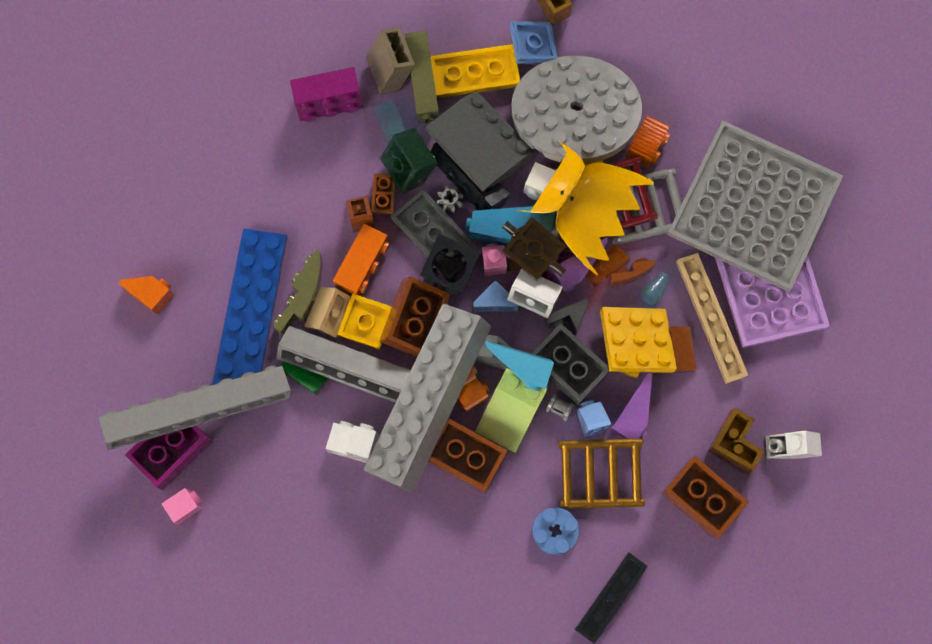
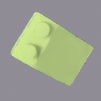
M506 368L475 433L516 453L547 392V388L539 387L538 391L525 387L526 383Z

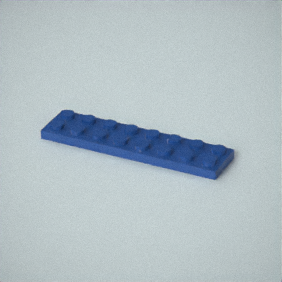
M243 228L212 385L218 384L223 379L231 378L233 380L240 378L245 373H258L263 370L288 238L286 234Z

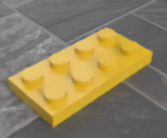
M513 44L430 56L437 99L471 94L475 91L486 92L513 88L520 81Z

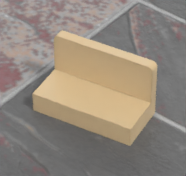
M320 287L304 327L318 330L329 337L336 338L351 297L337 288Z

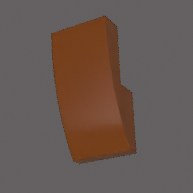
M374 174L372 214H394L396 174Z
M640 258L632 262L629 272H627V269L614 271L609 278L610 288L626 285L644 277L652 271L655 260L648 261L647 258Z

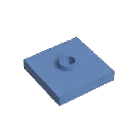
M512 21L510 23L516 64H541L558 58L551 22Z

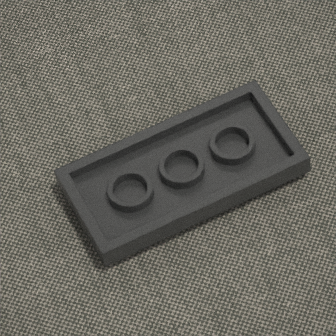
M424 189L390 216L394 224L426 258H428L438 234L481 252L480 255L482 254V251L474 242L469 239ZM448 250L449 253L444 255L439 254L433 265L448 282L467 267L462 262L461 257L463 256L453 250Z

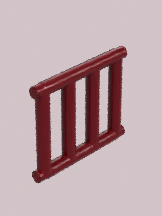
M639 156L610 164L624 169L631 168L632 172L642 175L639 166L641 158ZM645 185L636 186L644 214L632 218L630 210H621L624 221H621L620 224L623 230L658 219L656 211L653 212Z

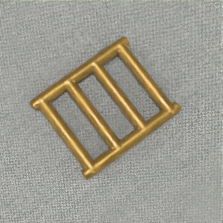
M643 439L558 441L562 458L563 500L560 502V508L645 507V501L641 495L640 447H643ZM608 448L609 499H595L594 449ZM617 448H631L632 498H618ZM571 449H584L586 499H572Z

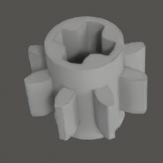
M445 186L443 193L438 192V197L441 200H438L437 204L443 206L445 213L452 211L455 214L457 207L462 208L460 200L463 199V194L457 193V187L448 189ZM447 198H451L453 202L450 203L449 200H447Z

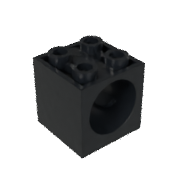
M438 234L420 274L424 277L423 282L434 287L440 284L445 287V292L456 297L458 293L463 295L481 252L442 234ZM448 250L459 252L463 256L461 259L464 266L467 265L465 275L461 279L458 277L451 280V283L440 281L436 277L439 276L436 267L433 268L436 257L439 254L449 253Z

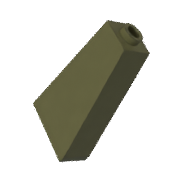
M427 31L405 33V40L415 63L410 76L418 122L431 123L439 117Z

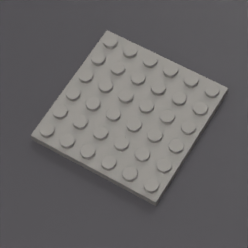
M722 120L667 235L790 292L843 175Z

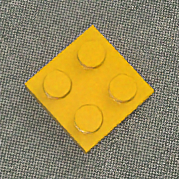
M352 293L337 336L380 351L382 343L379 340L392 306Z

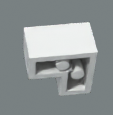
M340 421V424L333 423L326 450L329 453L367 463L379 437L377 432L373 430L374 427L360 423L359 427L345 421Z

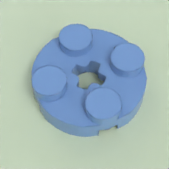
M557 507L547 508L536 517L533 523L532 533L537 546L545 553L552 555L565 553L575 545L578 539V522L565 509ZM559 525V530L562 531V534L552 537L549 527Z

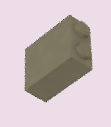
M400 27L380 30L366 59L379 93L397 92L403 86L415 63Z

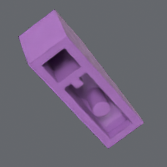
M600 237L602 245L605 247L608 239L607 237ZM569 251L557 259V263L567 270L563 276L560 277L552 269L546 271L549 281L562 286L561 291L565 293L575 288L574 285L583 280L589 269L572 251ZM586 257L588 262L593 265L596 259Z
M647 373L610 430L611 433L620 439H644L648 433L644 429L648 425L652 373Z

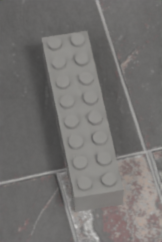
M446 304L442 305L364 471L408 492H414L491 328V325L481 316Z

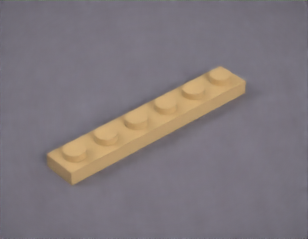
M695 253L678 259L676 264L725 384L746 378L748 373L699 254Z

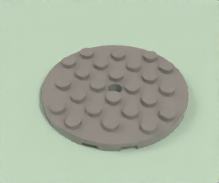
M562 56L535 66L522 77L513 93L511 113L518 135L531 149L535 148L544 153V157L561 162V160L566 158L565 155L567 153L560 143L562 142L577 153L584 164L612 157L623 150L626 144L635 137L640 126L642 102L633 81L614 65L592 57ZM574 105L582 109L580 111H576L571 108Z

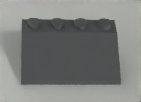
M478 91L463 97L425 127L428 134L482 191L522 170L535 152Z

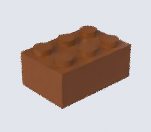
M411 276L403 279L379 342L417 358L442 305H447L450 294Z
M448 418L428 463L485 494L505 459L508 450Z
M695 455L689 459L661 493L714 540L721 537L749 503L747 499Z

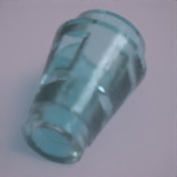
M659 272L641 289L640 297L649 305L659 303L670 281L669 276Z

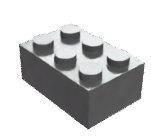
M561 323L531 353L554 362L549 380L577 406L609 374V367Z

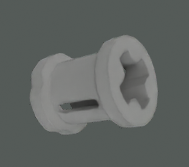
M554 393L546 412H553L563 417L564 421H567L575 403H568L558 398V395Z

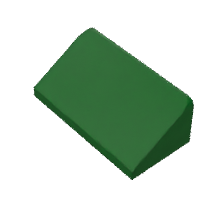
M284 361L280 364L287 376L314 395L318 394L329 379Z

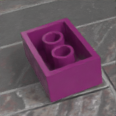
M354 67L290 80L294 103L300 121L309 122L323 116L333 117L342 112L353 113L363 108Z
M196 425L137 442L125 456L157 488L164 490L212 440Z

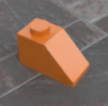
M153 276L122 279L118 282L123 289L156 315L174 296L170 290L172 286L163 278L158 281Z

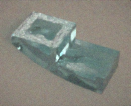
M394 100L373 107L388 147L409 141Z

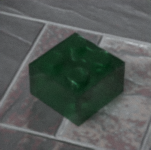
M415 127L394 134L380 157V160L401 193L423 186L437 165L435 156L430 152L423 137Z

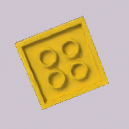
M602 307L600 316L609 372L674 373L677 366L666 309Z

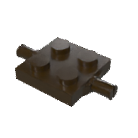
M533 217L519 229L514 227L509 221L502 226V229L512 236L508 245L502 250V253L535 281L550 269L560 277L567 271L557 263L558 256L566 248V245Z

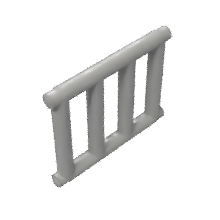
M675 168L643 174L642 176L652 181L666 179L675 214L677 215L682 203L674 178L676 176ZM654 184L645 186L653 212L656 211L658 219H655L657 227L644 229L643 224L634 226L635 232L626 233L624 236L612 237L614 245L668 233L672 224L665 225ZM630 186V189H631V191H632V194H633L634 197H635V194H634V191H633V187ZM630 210L632 218L640 216L639 210Z

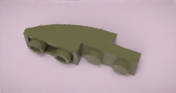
M317 249L313 254L308 255L302 271L294 275L291 286L297 294H293L286 304L288 307L284 313H279L274 321L275 331L282 336L296 319L302 323L306 321L320 289L323 270L322 256Z

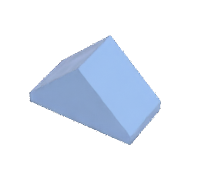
M494 281L473 302V312L518 311V305L508 301L509 293L498 282Z

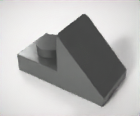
M587 298L551 313L548 319H544L547 328L554 327L555 329L560 323L564 326L568 320L576 336L588 304Z

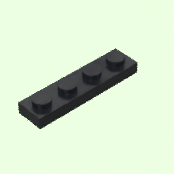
M628 552L574 630L595 644L648 566Z

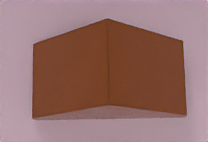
M367 196L346 201L354 233L360 232L363 224L375 228Z

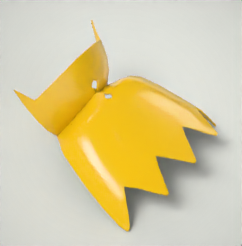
M560 142L567 152L566 158L562 160L530 211H516L532 213L558 211L556 218L558 233L576 257L589 270L598 275L586 257L605 261L609 260L600 237L624 236V231L616 211L640 210V206L632 194L630 186L652 185L654 182L638 173L605 163L596 162L585 166L577 153Z

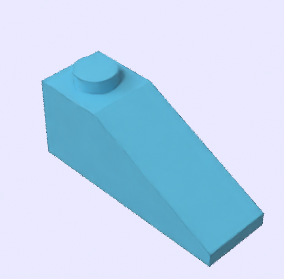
M487 340L484 341V345L518 378L526 383L525 387L537 391L539 387L546 389L554 364L552 360Z

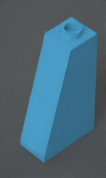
M533 206L473 211L472 218H467L465 231H469V239L507 246L512 237L502 229V226L507 221L519 229L533 217L551 232L555 211L550 213L516 211H530Z

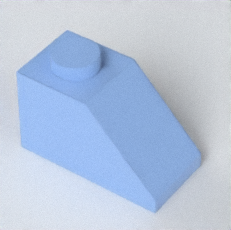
M594 400L581 403V407L577 410V415L584 437L606 432L611 423L601 402L594 403Z

